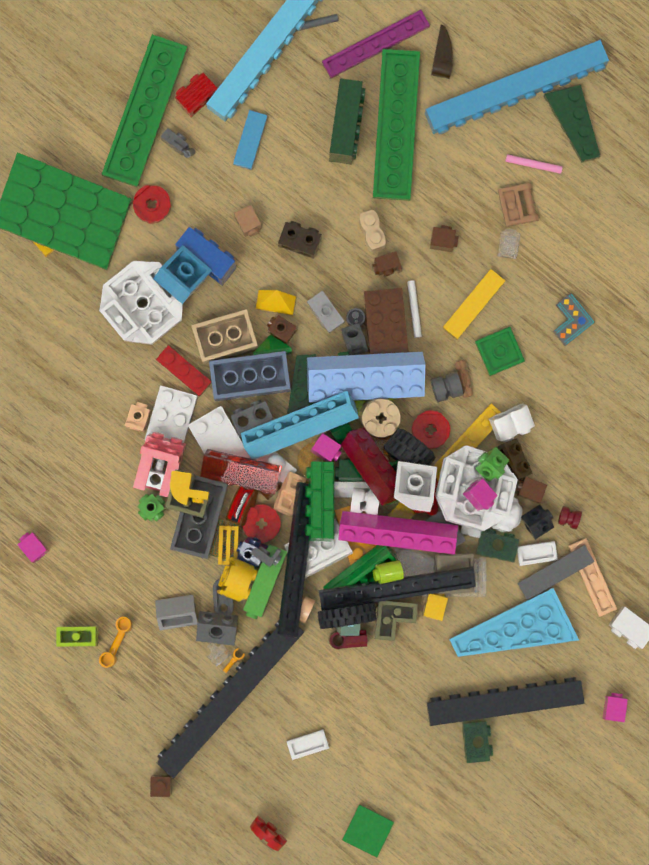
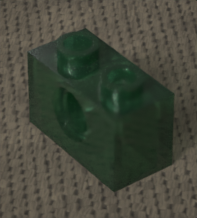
M491 529L480 532L476 555L511 563L515 562L519 539H515V535L504 533V536L497 535V531ZM494 540L502 542L503 547L501 550L497 551L493 548Z
M486 721L462 723L465 762L490 761V756H493L492 744L489 745L488 737H491L490 725H487ZM477 736L483 739V744L480 747L473 745V739Z

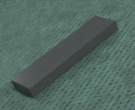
M584 545L522 580L518 585L526 599L529 600L594 563V560Z

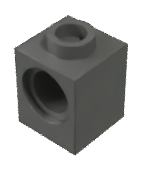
M359 323L341 329L349 355L368 352L365 337Z

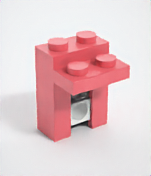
M158 432L149 433L145 444L141 447L140 454L142 456L133 488L145 490V488L160 491L159 495L168 497L171 473L175 469L180 470L186 443H182L183 440L176 437H171V439L164 438V434ZM155 458H158V459H156V461H157V463H155L156 466H155L154 469H153L152 467H153V464H154V460H155ZM165 461H168L166 471L164 472ZM153 474H158L161 477L160 483L152 480Z

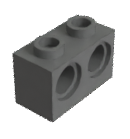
M258 400L251 403V407L244 410L242 407L233 411L234 415L230 417L240 439L242 438V432L274 420L266 401ZM260 409L266 412V417L263 419H258L255 416L256 412ZM241 417H246L249 423L247 426L241 427L238 425V420Z

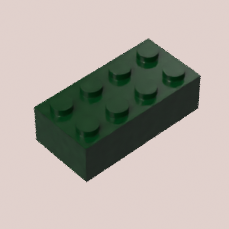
M340 78L329 162L352 165V159H356L358 144L355 141H359L361 126L357 125V123L362 121L363 106H360V104L364 105L366 88H362L363 81Z

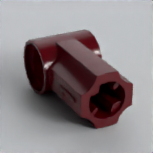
M360 630L359 636H342L343 642L339 646L333 644V637L340 635L338 631L331 633L328 639L331 647L335 649L367 647L368 642L366 630Z

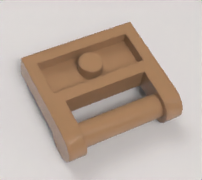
M531 183L498 189L505 227L539 221L531 195ZM518 192H523L528 216H523Z

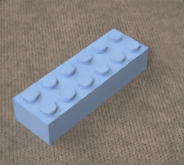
M423 352L307 357L309 402H320L345 391L349 392L353 400L425 397V360Z

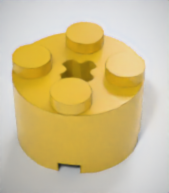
M231 557L228 560L231 562L230 566L226 565L218 583L221 590H217V593L240 602L248 598L251 591L249 585L251 581L255 580L258 571L254 569L253 565Z

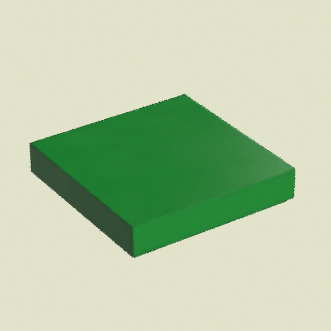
M511 327L475 341L489 376L525 362Z
M359 804L342 841L377 858L394 821Z

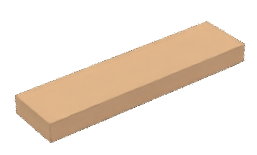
M587 538L568 547L570 552H573L585 545L594 560V563L579 570V573L600 617L617 610V607Z

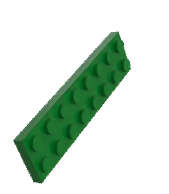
M153 34L151 35L103 168L102 176L138 188L188 46Z
M382 50L373 184L374 199L411 200L420 51Z

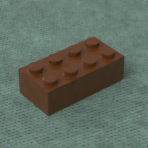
M402 288L364 291L369 354L409 352Z

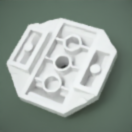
M132 261L103 285L99 311L124 341L153 345L182 321L183 304L153 279L162 267L160 262ZM141 299L148 301L147 306L144 308L138 307V302Z
M466 445L444 458L435 497L446 521L475 530L485 531L509 517L518 479L506 464L504 474L499 479L494 478L488 482L475 469L479 463L478 458L486 451ZM483 478L498 496L493 500L495 502L494 505L488 510L482 509L477 511L462 493L473 482Z

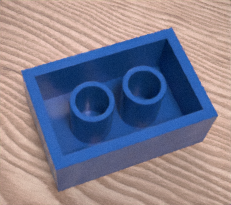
M188 227L175 244L177 250L182 245L185 246L212 270L209 276L222 286L236 269L235 257L228 251L222 252L218 248L219 245L213 240H206L204 234L197 228L193 230Z

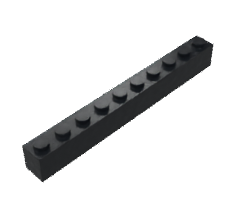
M278 620L274 625L276 630L273 633L268 632L261 639L264 643L259 648L255 646L248 654L250 659L246 663L242 661L236 667L238 672L233 677L229 675L222 683L225 687L220 692L216 690L210 696L212 701L207 706L203 704L196 712L199 716L194 721L190 719L184 725L185 731L180 736L177 733L170 741L173 745L168 750L164 748L158 754L159 760L156 763L173 779L302 636L304 631L300 627L296 638L277 634Z

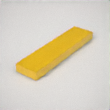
M490 269L443 326V329L458 340L504 284L505 280Z

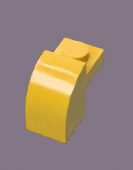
M172 471L170 490L173 497L179 503L188 506L189 498L192 499V502L204 504V500L209 501V492L191 489L192 473Z

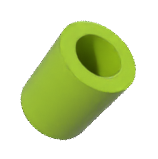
M396 560L376 565L373 570L374 580L378 581L379 584L402 580L404 573L401 562Z

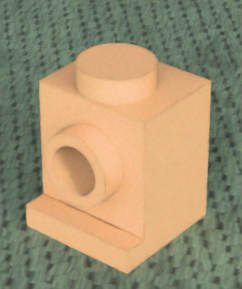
M139 402L136 405L131 404L124 426L145 433L151 410L147 409L148 405ZM141 413V418L135 419L134 415Z

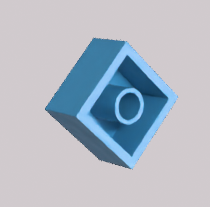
M182 245L160 268L153 279L183 304L205 281L212 270Z

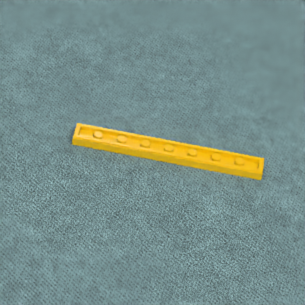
M492 403L435 463L438 481L445 457L466 445L476 448L493 430L489 418L502 412ZM401 502L388 514L389 517L411 519L415 515L412 509Z

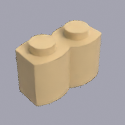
M374 210L361 213L359 225L362 233L366 236L365 243L367 249L371 254L384 250L386 239L383 231L379 228L380 222L377 213Z

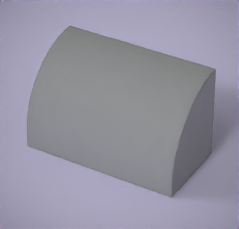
M193 595L155 601L156 618L160 631L197 625V613Z

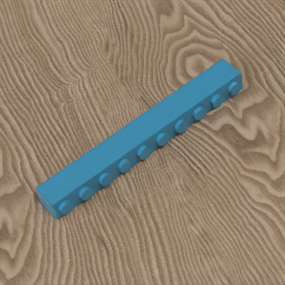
M598 40L426 108L425 116L432 133L443 134L449 131L450 127L465 125L466 121L470 119L475 121L484 117L483 114L488 112L493 114L500 111L503 106H514L519 103L518 100L523 98L529 100L535 97L536 93L541 91L546 93L553 90V87L556 85H567L571 82V79L576 77L582 79L594 70L595 72H600L606 68L605 66L609 59L601 40Z

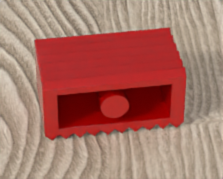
M204 73L194 75L190 79L191 83L186 88L182 86L176 92V102L190 117H193L196 112L204 107L218 89Z

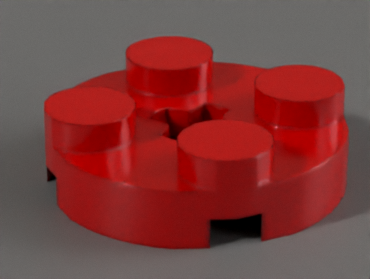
M143 186L134 196V212L140 220L148 224L161 222L168 216L171 210L170 197L160 186ZM149 200H151L152 202L155 200L157 201V203L155 204L156 207L154 209L152 207L150 209L147 207L149 205Z
M433 410L424 411L414 420L412 435L429 449H436L442 446L449 438L450 424L440 412ZM430 424L433 425V428H436V432H433V435H429V432L425 430V428H429Z
M263 504L255 505L249 509L246 523L242 527L247 537H255L260 539L261 543H267L279 533L281 520L276 510L270 506ZM260 518L267 522V526H264L263 529H259V526L256 525Z
M257 816L251 823L250 829L260 840L264 839L267 841V846L273 850L279 851L287 842L285 837L275 832L277 828L268 821L266 824L263 819Z

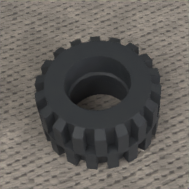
M397 428L383 446L385 451L395 461L399 460L400 462L430 466L436 458L434 453L411 433Z

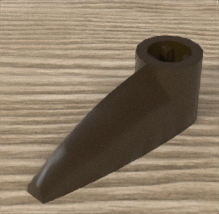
M441 24L431 76L450 79L453 66V50L448 31Z

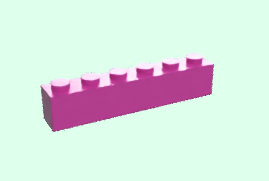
M342 511L338 540L455 554L458 525Z

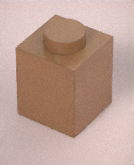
M251 205L234 213V217L245 237L248 235L252 237L260 232L259 229L262 228L261 223Z

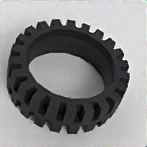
M368 603L341 609L318 611L320 629L376 621L375 604Z

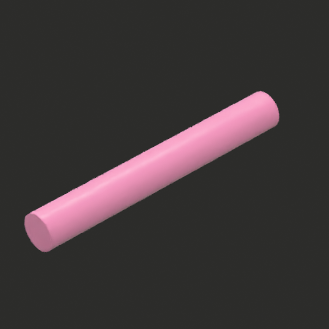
M508 154L505 161L561 174L563 167Z

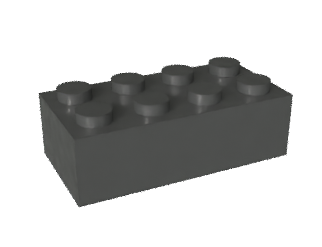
M196 476L192 490L210 493L205 518L180 512L170 550L209 560L228 484Z

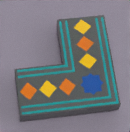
M572 293L556 304V307L565 316L567 321L555 329L553 333L564 346L568 345L595 323Z

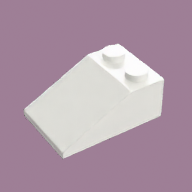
M221 406L188 424L217 476L251 458Z

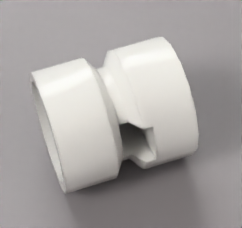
M353 488L350 512L362 513L365 511L366 514L377 515L379 501L372 490L365 492L364 489Z

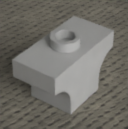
M323 291L307 301L312 313L328 333L345 323Z

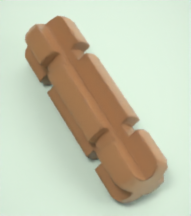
M465 360L457 361L455 366L462 385L463 398L471 397L473 392L472 388H470L471 383L468 370H466Z

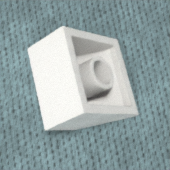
M398 461L394 498L412 510L430 512L434 501L437 467Z

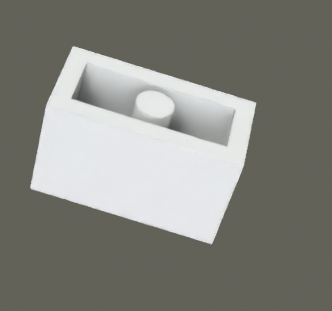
M621 607L609 624L612 628L611 632L619 638L621 636L625 637L628 640L626 643L632 648L636 649L638 647L643 649L649 641V624L628 608Z

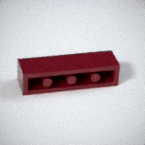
M364 427L350 431L341 443V447L382 506L396 501L397 499L394 498L396 472Z

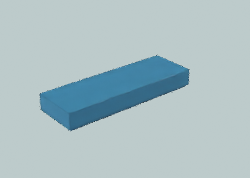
M249 110L233 165L252 170L267 121V115Z

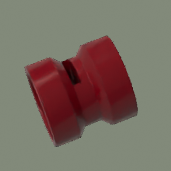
M563 506L558 524L564 526L567 523L570 528L577 530L582 511H570L569 507Z

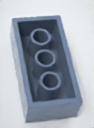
M286 351L209 361L215 402L291 392Z

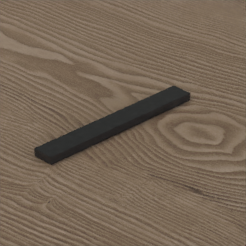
M298 482L296 485L277 631L279 635L292 638L298 636L310 542L309 536L305 534L306 524H309V517L305 515L306 505H309V497L305 496V490L309 484Z
M472 566L407 576L402 580L383 584L375 581L318 591L321 610L323 611L476 587Z

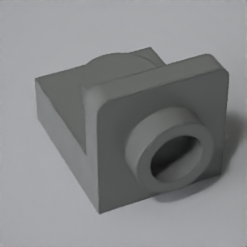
M255 547L251 552V555L268 567L276 566L282 558L279 555L281 553L280 549H277L272 558L269 557L270 552L263 547L259 549Z

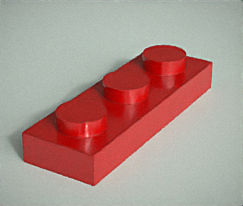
M169 345L156 358V361L199 397L212 383Z

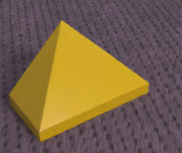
M259 290L255 309L293 315L296 296L279 290Z

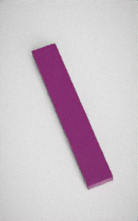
M419 10L324 59L322 64L331 79L380 54L383 49H389L430 28V25L422 10Z

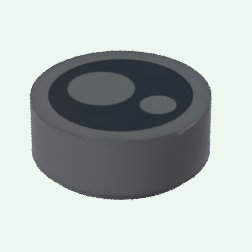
M353 308L348 311L346 321L349 326L359 323L361 327L365 322V314L361 309Z

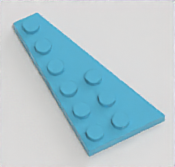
M554 588L449 640L457 657L579 641V638Z

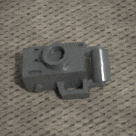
M167 128L160 136L163 142L181 156L184 155L186 158L195 155V149L189 148L188 143L185 142L187 139L181 133L175 134Z

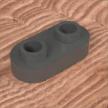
M218 579L213 584L215 613L232 614L234 610L233 599L217 593L220 587L218 586L220 579ZM222 604L228 606L227 611L223 612L221 610Z

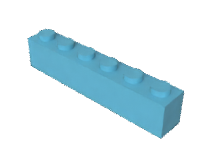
M345 391L242 432L241 437L245 450L251 459L255 460L358 419L359 416L355 402L349 392Z

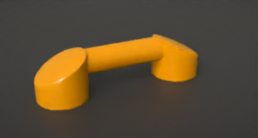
M128 617L117 619L116 628L118 633L109 652H104L99 657V663L102 667L110 668L116 664L118 648L125 633L132 629V621Z

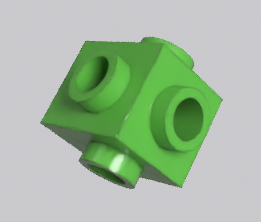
M494 447L489 452H484L478 458L479 463L475 469L490 482L494 478L499 479L504 474V467L509 459L497 447Z
M146 494L139 500L140 504L137 507L140 511H138V514L145 521L148 519L151 522L154 520L157 522L165 515L163 513L166 510L163 506L165 502L159 495L155 497L153 494L150 496ZM149 504L154 505V509L152 511H149L147 509V506Z

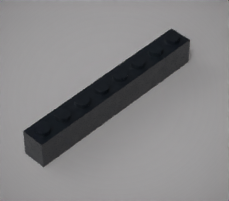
M576 677L564 678V682L557 683L556 680L545 681V685L540 686L536 682L526 684V688L518 689V685L508 686L505 691H499V688L487 689L488 693L480 694V691L468 692L469 696L461 697V694L449 695V699L443 700L441 696L431 697L430 701L426 702L429 725L435 726L585 704L581 680H576Z

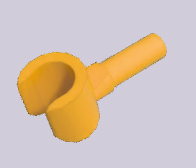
M239 648L234 650L231 661L223 669L225 673L229 671L233 664L243 659L245 653L241 658L235 656V652Z

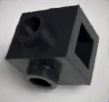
M540 504L521 516L526 529L535 540L554 528L551 521L554 518L548 509L544 510Z

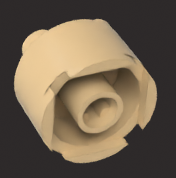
M369 399L361 406L359 419L368 433L376 437H386L394 434L398 428L400 412L398 407L389 399ZM381 413L384 417L378 420L376 416H379Z

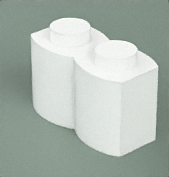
M523 403L489 418L496 439L501 442L503 441V443L513 440L514 436L519 433L520 435L529 433L531 428L535 426L528 406Z

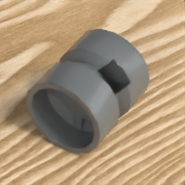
M457 372L446 374L445 378L439 376L430 379L437 403L448 400L449 396L452 398L463 396V389Z

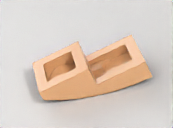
M291 471L288 472L273 509L288 516L293 515L296 485L298 482L306 483V478Z

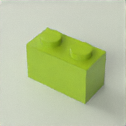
M98 626L56 627V647L98 646Z

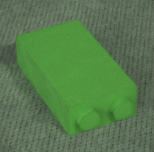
M269 544L267 551L270 552L269 557L272 558L277 549L280 548ZM280 549L281 553L279 555L282 558L276 566L268 567L263 562L261 563L243 609L247 612L246 616L257 619L258 616L263 617L288 554L287 551Z

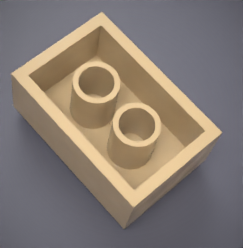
M247 309L191 325L203 365L209 364V361L226 359L258 348Z

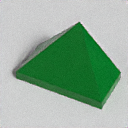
M270 334L253 354L260 355L286 351L287 355L292 354V349Z

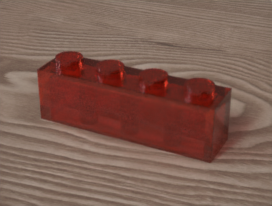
M207 449L203 456L200 477L221 481L229 486H242L247 490H260L264 494H275L279 487L282 466Z

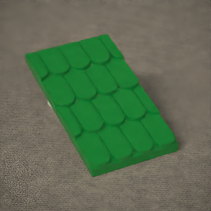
M17 152L0 199V229L108 270L132 199Z

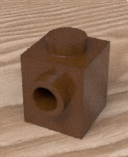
M442 225L441 228L433 227L430 249L452 252L453 248L458 245L459 236H455L456 230H452L451 226Z

